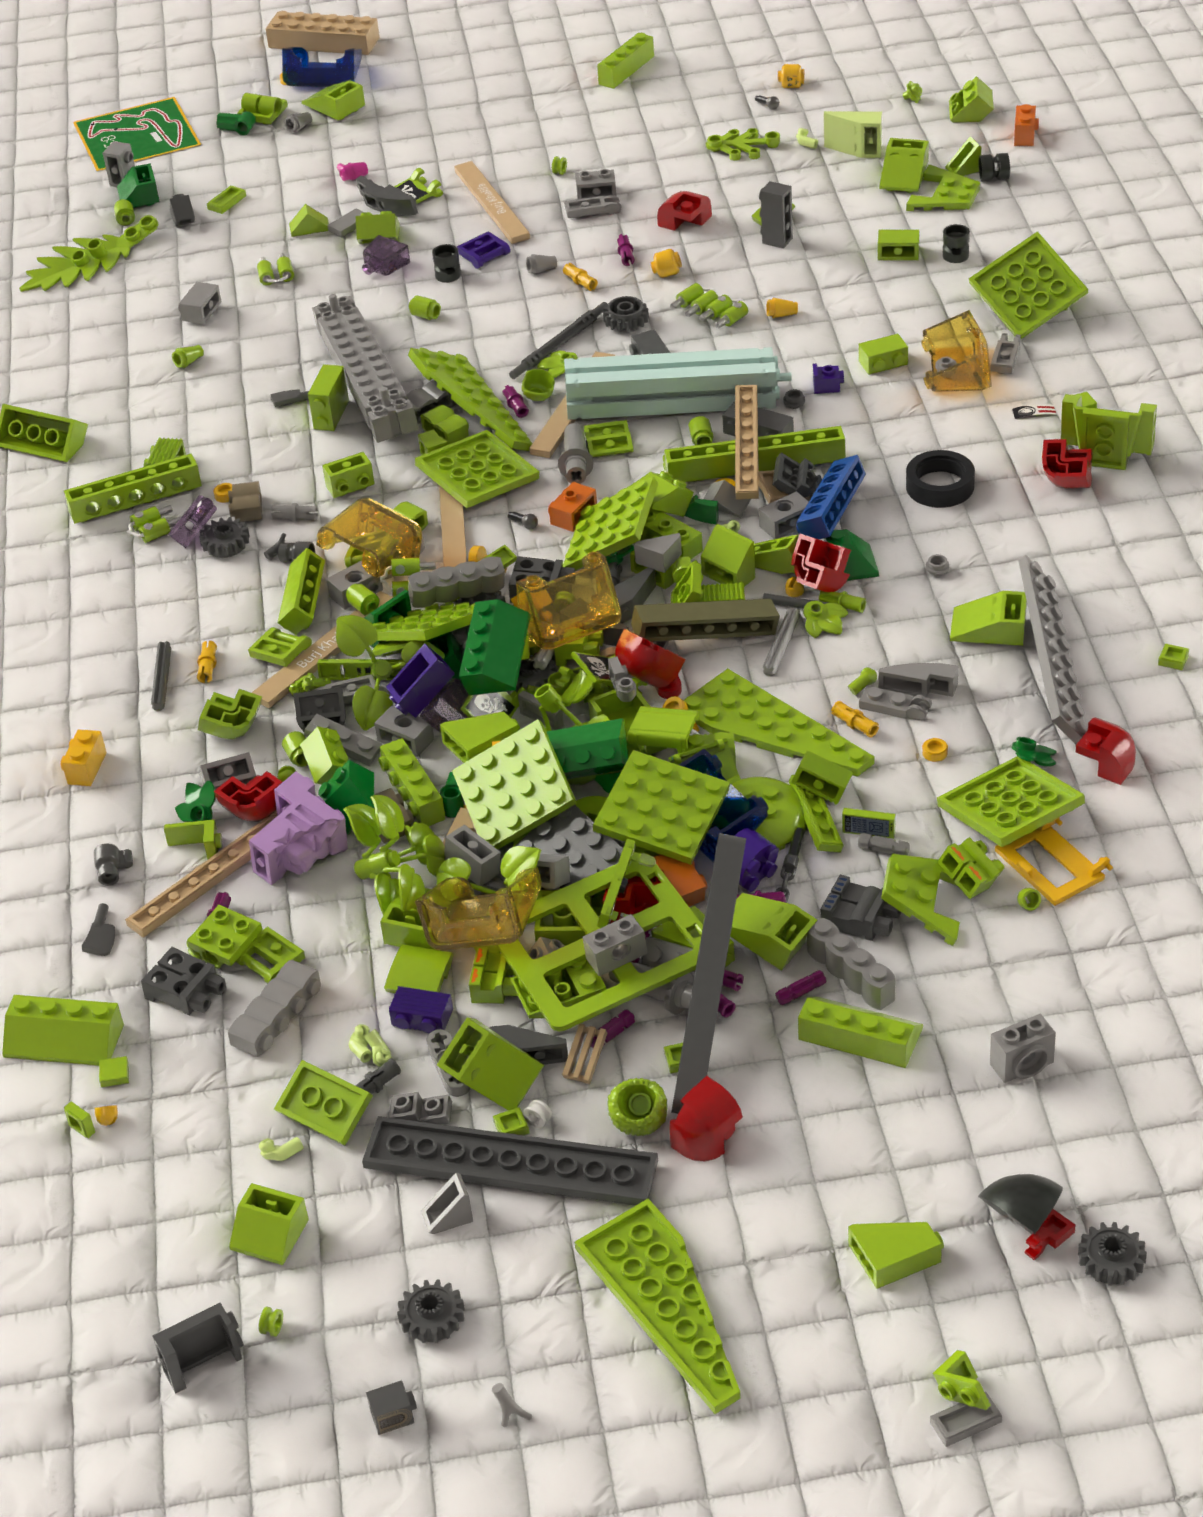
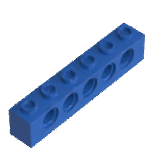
M858 455L833 461L796 522L798 534L816 539L831 536L866 475Z

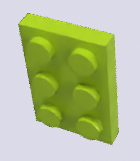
M301 1060L274 1110L345 1146L373 1095Z

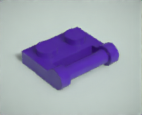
M489 231L457 246L459 255L470 261L476 269L500 255L505 256L511 251L505 241Z

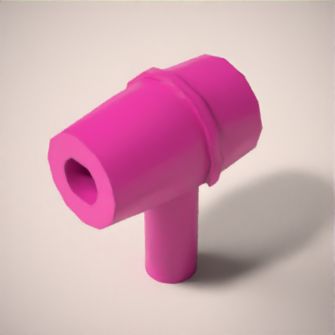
M365 162L348 163L346 165L339 163L337 165L343 181H353L359 176H366L368 174V167Z

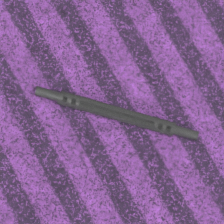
M602 302L593 310H588L576 319L575 322L524 358L521 364L509 373L510 377L516 379L526 370L529 371L538 365L542 359L596 321L597 317L604 312V307H607L608 304Z

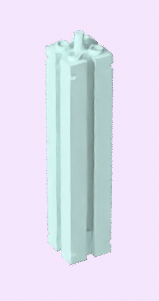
M772 347L763 349L749 348L578 358L577 360L573 358L564 359L568 420L726 411L735 401L736 385H757L758 408H776V399H780L778 382L792 381L791 372L780 373L778 357L773 355Z

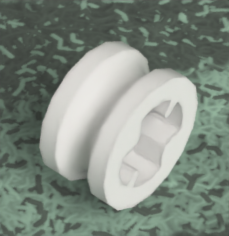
M534 1099L530 1102L529 1107L525 1108L523 1115L531 1125L543 1128L546 1121L552 1117V1111L544 1102Z

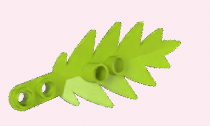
M146 215L140 219L137 225L127 228L120 237L103 234L102 237L105 240H100L99 238L72 239L74 243L83 248L53 246L52 249L66 258L37 257V261L48 268L26 271V274L32 277V279L24 283L19 289L23 292L41 286L43 291H46L60 279H62L64 287H68L76 280L81 271L85 281H89L97 272L101 262L105 272H109L117 263L121 253L124 258L128 257L131 251L130 248L153 233L158 228L159 223L153 216Z

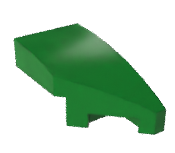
M695 495L692 497L684 516L700 522L717 525L719 520L718 501L699 499Z

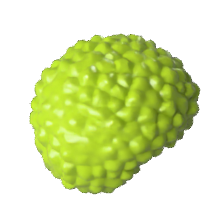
M643 1078L628 1079L615 1086L608 1095V1115L611 1117L613 1125L627 1135L645 1136L655 1132L666 1122L667 1098L663 1088L655 1081Z

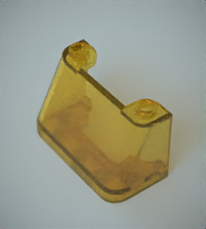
M970 310L923 330L921 344L925 352L929 351L932 371H927L925 373L926 377L923 378L927 389H932L933 392L980 391L992 387L988 344ZM942 357H950L957 362L956 365L937 372L935 368L936 361Z
M362 498L319 529L316 545L328 550L332 549L335 543L345 542L363 552V568L367 573L378 578L384 575L387 567L391 566V559L419 558L422 531L417 522L371 498ZM389 570L388 575H391L392 571Z
M599 551L590 552L583 557V569L546 582L537 575H529L516 582L518 608L529 612L531 615L527 633H529V639L538 647L554 649L616 625L621 621V607L607 559Z
M538 867L520 871L516 875L513 884L506 888H500L493 894L474 895L473 888L467 879L463 877L446 878L415 901L428 944L435 950H451L515 942L523 935L542 883Z

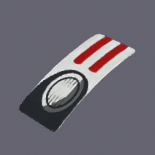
M1031 404L1012 409L1015 419L1031 415H1056L1054 405Z

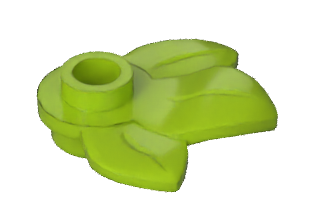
M555 351L550 354V357L542 359L538 363L537 368L547 369L555 378L565 373L564 359L573 358L577 360L578 357L573 352Z
M810 601L804 606L803 610L806 618L805 629L813 638H817L822 633V630L840 635L843 627L841 618L846 617L848 611L837 603L823 604L820 601Z

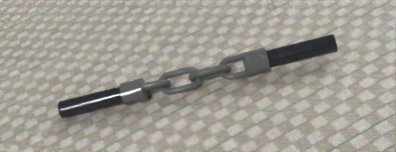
M799 827L795 830L789 852L785 856L781 869L782 887L777 888L775 891L784 892L786 903L790 895L787 884L788 881L795 877L799 862L798 855L805 834V830Z

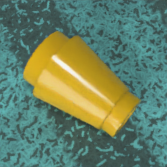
M774 297L767 300V316L778 318L797 315V302Z

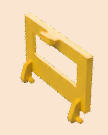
M1060 817L1041 826L1032 833L1013 841L1009 845L1004 847L995 846V852L1054 906L1103 881L1105 874L1101 870L1107 868L1111 871L1113 869L1108 857H1101L1097 863L1092 864L1051 827L1052 825L1057 823L1061 826L1063 824ZM1035 840L1076 878L1056 888L1021 856L1016 849Z

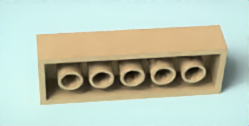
M279 11L266 27L268 47L275 49L369 55L380 38L377 18H370L369 16L354 17L352 15L337 16L336 14L321 15L320 13L305 14L303 12L290 13Z

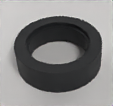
M949 450L927 451L915 456L907 465L906 491L919 504L935 508L952 507L965 502L974 492V465L966 456ZM932 472H948L957 475L961 480L950 485L936 486L927 484L919 478Z

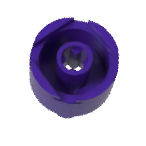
M745 828L735 835L746 838L739 885L749 892H753L763 878H770L775 874L778 868L775 862L779 848L753 829L751 831L749 828Z

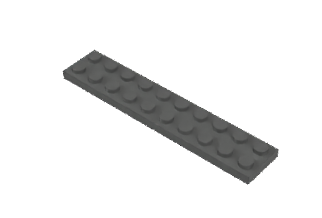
M378 1116L362 1163L363 1168L447 1180H450L455 1173H459L463 1182L638 1205L649 1198L658 1164V1153Z

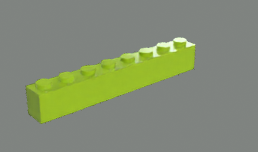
M835 426L758 437V471L774 470L776 458L780 453H783L799 464L804 458L813 465L833 463V461L846 458L845 436L842 427ZM735 440L664 449L665 470L674 476L673 480L678 479L683 482L703 481L705 479L725 478L735 475Z

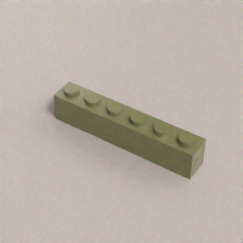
M772 599L634 605L631 626L635 634L649 641L776 635L780 615Z

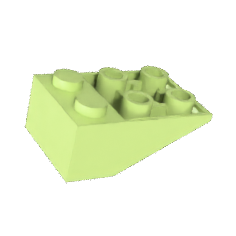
M824 111V147L860 158H881L882 112Z

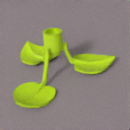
M345 615L338 617L336 620V642L339 649L347 656L352 657L360 656L366 649L374 664L371 673L376 679L375 688L373 689L367 685L361 686L355 692L352 700L355 719L359 726L366 731L374 727V723L393 706V701L389 698L390 695L385 691H378L381 680L387 679L391 675L392 670L404 667L424 643L443 659L445 655L431 643L425 640L410 641L403 647L401 657L404 662L391 665L386 660H377L369 647L378 638L374 625L365 618Z
M580 669L562 696L549 683L542 685L535 692L534 697L541 704L538 709L542 713L546 732L552 731L546 711L553 714L561 709L577 726L583 725L566 708L572 703L575 704L582 701L594 687L593 681L583 670ZM599 715L592 718L588 724L610 721L607 716Z
M373 795L370 798L374 804L378 827L382 835L390 841L386 845L379 847V853L370 855L368 860L369 867L375 875L398 872L401 912L420 907L426 899V890L421 876L415 874L414 868H411L408 864H402L400 867L397 866L403 862L426 858L428 871L437 877L438 869L445 861V846L438 836L430 834L423 840L425 853L400 858L397 851L389 848L399 840V832L404 830L405 824L402 811L391 798L383 795Z
M353 804L345 807L343 810L350 820L352 830L358 841L362 845L370 847L367 852L362 854V859L355 862L354 870L356 875L362 880L368 878L375 879V892L380 909L384 915L389 904L400 896L399 881L396 878L391 879L390 873L375 875L371 871L368 860L370 855H373L371 853L380 844L381 838L379 835L382 833L377 824L375 809L365 804ZM423 823L413 825L409 831V839L413 847L398 852L400 857L414 851L416 854L425 853L423 840L427 835H435L432 829ZM426 858L418 859L421 864L426 865Z
M524 846L510 848L505 853L500 867L501 874L506 878L504 884L508 888H503L498 892L467 882L471 874V867L464 859L453 857L445 860L440 865L437 873V889L439 895L444 900H458L463 895L466 886L495 896L496 903L502 908V910L489 913L487 920L479 919L474 924L471 942L475 951L477 946L488 947L489 953H501L490 937L487 925L491 920L499 917V915L526 905V895L520 890L530 881L536 869L541 849Z

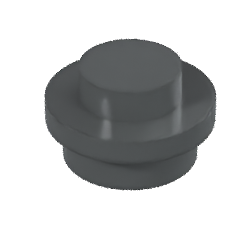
M789 390L783 398L784 405L791 409H797L804 405L805 396L800 390Z

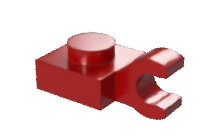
M1052 1209L1038 1231L1027 1238L1025 1243L1030 1247L1025 1250V1254L1035 1260L1043 1253L1048 1244L1056 1249L1075 1233L1076 1224Z

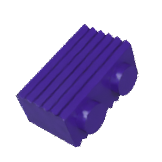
M398 986L391 1006H389L392 1026L400 1029H418L425 1033H431L437 1029L445 1030L453 1011L451 994Z

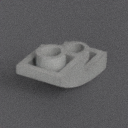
M419 1092L392 1096L389 1118L441 1125L449 1124L452 1100L449 1094L424 1099L421 1098Z

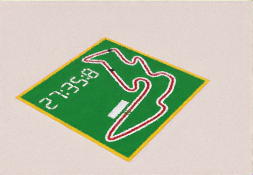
M175 97L73 122L96 171L106 169L103 152L113 141L130 144L134 155V162L201 145Z

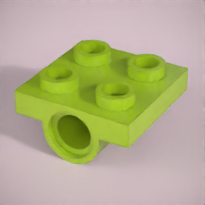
M244 93L241 100V109L237 114H242L245 111L251 112L255 116L256 122L268 125L288 107L287 100L278 97Z
M218 905L187 940L189 948L199 952L206 963H211L215 968L219 969L223 964L232 966L263 928L260 922Z

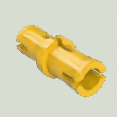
M572 263L564 266L563 273L572 278L575 284H580L589 291L596 289L598 281L589 276L586 270L579 269Z
M207 641L202 643L201 655L197 660L199 666L197 679L202 683H205L206 676L207 683L212 680L213 669L217 663L215 657L217 645L213 641H209L208 647Z
M837 701L833 705L831 714L845 721L851 729L856 728L868 737H873L878 732L879 724L865 717L859 709L854 710L842 701Z

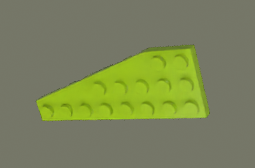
M410 348L408 356L426 379H434L437 382L436 387L441 391L452 394L451 399L471 416H475V414L481 418L480 423L485 427L496 430L494 435L511 449L530 451L529 448L533 443L527 437V434L523 432L518 422L512 418L510 412L505 409L501 401L494 395L492 389L487 386L484 379L476 372V369L469 363L467 357L461 354L450 355L444 351L433 352L426 348Z
M728 668L684 699L688 705V710L699 711V720L696 721V724L711 734L733 732L734 741L742 743L745 740L756 743L757 748L791 758L794 755L804 757L808 750L852 771V775L856 777L875 764V756Z
M649 1198L574 1242L576 1251L714 1414H717L741 1398L740 1389L729 1360H727L723 1350L722 1341L716 1331L714 1320L701 1285L698 1283L684 1239Z

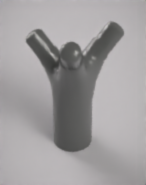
M282 533L275 545L264 552L268 560L278 554L279 545L285 542V533Z

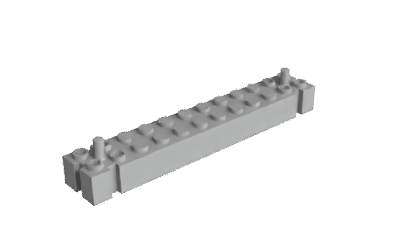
M336 294L329 295L330 305L327 302H322L312 307L317 329L335 364L344 366L346 384L377 443L394 438V434L402 433L404 435L419 430L413 405L407 398L404 389L358 307L355 306L352 297L342 296L337 299Z

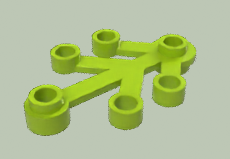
M749 128L742 135H739V130L731 129L723 136H709L706 141V148L712 152L721 150L729 154L730 159L733 161L741 159V150L749 153L750 159L760 158V149L749 145L767 144L769 148H776L780 143V133L770 131L765 134V138H758L757 128Z

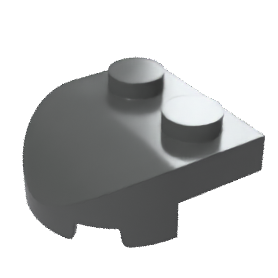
M780 453L776 458L772 485L788 495L797 491L806 498L816 491L822 478L821 475H815L812 470L814 465L806 458L799 464L783 453Z
M342 687L293 694L296 720L303 732L316 714L344 725L346 710Z

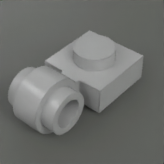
M618 657L609 658V677L617 697L623 702L632 701L637 693L635 682L628 677L627 668L625 665H621Z

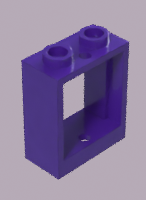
M424 643L386 688L391 694L389 698L396 704L395 707L404 715L410 713L416 718L455 673L440 655Z

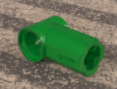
M248 111L242 114L219 113L216 125L220 130L236 131L240 135H247L255 125L256 118Z
M450 772L446 785L440 789V795L443 799L445 816L455 818L460 808L464 807V800L453 772Z

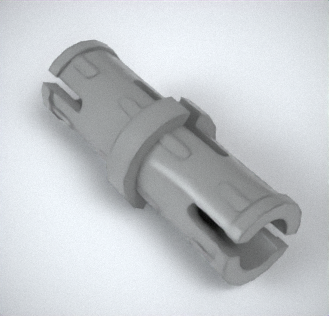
M292 503V505L273 504L271 511H280L271 513L273 519L288 518L292 521H297V519H318V513H309L318 511V506L315 505L299 506L298 503Z

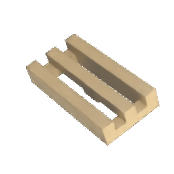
M579 1024L562 1073L564 1078L587 1084L591 1083L607 1036L606 1029L600 1028L598 1030L593 1026L586 1027L585 1024ZM587 1034L575 1071L572 1073L584 1035ZM596 1036L597 1040L593 1048L585 1075L583 1076L581 1075V1072L584 1063L587 1059L593 1037Z

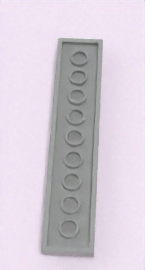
M1025 555L1018 561L1051 720L1077 744L1088 728L1084 723L1083 716L1085 713L1079 702L1081 695L1075 684L1077 678L1073 673L1072 666L1074 663L1068 652L1070 646L1065 639L1067 632L1061 620L1063 614L1058 607L1060 600L1054 589L1056 583L1050 575L1046 576L1043 573L1041 566L1036 561L1032 562Z

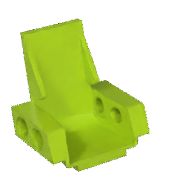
M1065 394L1062 401L1061 439H1067L1068 445L1078 446L1079 449H1092V466L1126 470L1128 458L1132 453L1149 456L1152 454L1155 442L1157 405L1141 403L1139 413L1082 407V396Z

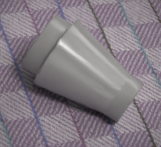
M309 112L290 114L285 119V127L288 131L296 133L312 122V116Z
M531 254L530 257L526 258L527 271L534 275L557 267L556 256Z

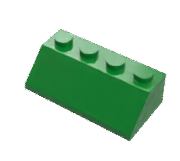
M499 599L475 602L459 678L469 696L516 690L531 616L529 612Z
M623 718L547 731L566 779L623 770L629 759Z

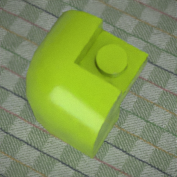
M238 689L235 699L213 692L211 699H207L200 715L198 730L223 739L233 740L244 736L254 722L261 705L262 696L242 689Z

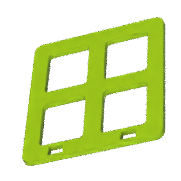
M641 853L636 862L630 860L631 864L628 866L625 878L629 879L633 876H639L659 903L632 916L644 932L667 921L674 922L693 950L643 973L638 972L631 962L612 970L620 982L618 985L570 1007L562 1005L545 978L586 959L583 938L538 959H532L513 931L563 908L571 912L586 935L600 929L597 927L599 917L586 898L610 887L618 863L499 916L488 923L487 929L490 937L553 1030L561 1032L696 970L701 936L693 939L689 931L696 928L699 934L702 935L703 925L650 855ZM657 876L661 883L653 885L649 879Z

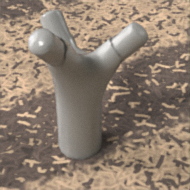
M502 1383L493 1386L492 1392L502 1408L501 1426L507 1427L509 1416L512 1413L527 1420L532 1419V1414L526 1412L515 1403Z

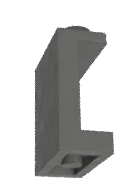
M221 1302L152 1336L163 1372L175 1394L187 1388L182 1373L226 1351H231L236 1361L242 1359L240 1347L244 1346L237 1331V1328H239L232 1311L226 1313Z

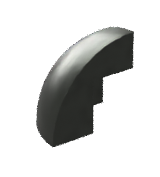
M1017 1174L1006 1176L993 1182L978 1197L999 1214L1008 1215L1030 1234H1035L1057 1203L1063 1187L1039 1175Z

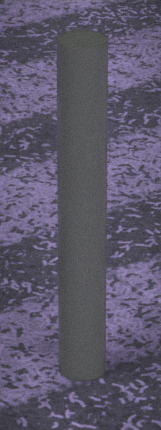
M767 593L763 595V599H772L774 604L804 608L808 602L815 601Z

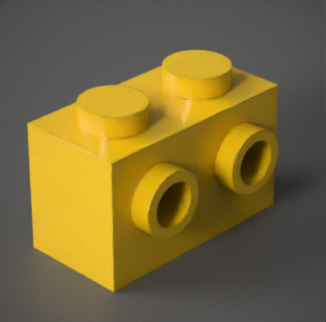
M78 729L74 738L70 740L69 748L61 759V769L64 770L68 785H92L107 753L101 731Z

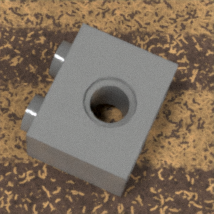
M1041 1013L991 1034L990 1065L1004 1083L1018 1077L1023 1079L1033 1077L1047 1065L1054 1063L1056 1032Z

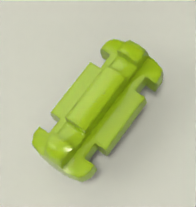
M307 673L308 675H304L295 681L294 684L290 685L288 690L292 696L294 693L305 692L302 687L303 679L306 677L309 680L310 678H316L313 673Z
M306 677L303 679L302 687L305 692H308L309 689L311 691L318 687L326 686V684H331V680L328 678L325 681L324 678H310L309 680Z

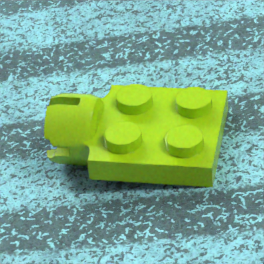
M684 556L678 558L676 563H674L672 577L676 585L671 592V603L700 602L703 595V590H701L703 575L701 574L702 564L698 563L697 560L691 562L690 557Z

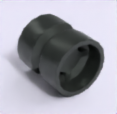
M998 153L995 157H992L991 154L980 155V180L989 181L993 180L994 177L998 180L1009 179L1010 160L1008 153ZM994 163H997V169H998V171H995V164H994Z
M953 224L944 228L943 259L947 262L962 263L969 258L970 230L968 227Z
M451 244L435 247L432 251L436 279L446 283L458 280L461 276L458 248Z

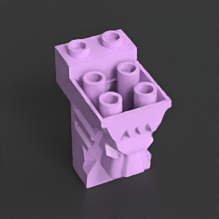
M294 772L274 789L277 817L249 840L253 872L270 885H273L278 879L280 880L287 870L300 875L304 871L307 872L317 859H323L329 853L334 855L348 849L345 816L339 810H334L328 806L321 797L316 796L313 781L308 777H303L298 772Z

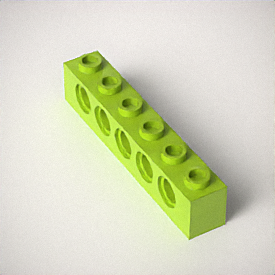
M192 453L63 491L69 513L75 524L99 516H106L119 510H126L143 503H150L163 497H170L180 492L190 491L201 487L202 484L198 465Z

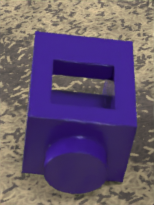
M817 363L812 364L814 394L840 392V384L844 383V371H839V366L826 365L817 367Z

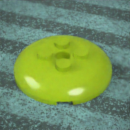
M748 777L730 784L729 791L708 831L713 838L716 837L718 839L719 833L735 836L745 828H749L751 831L753 829L777 846L780 851L785 848V844L792 841L796 828L799 827L806 830L807 825L804 820L800 799L792 786L774 778Z

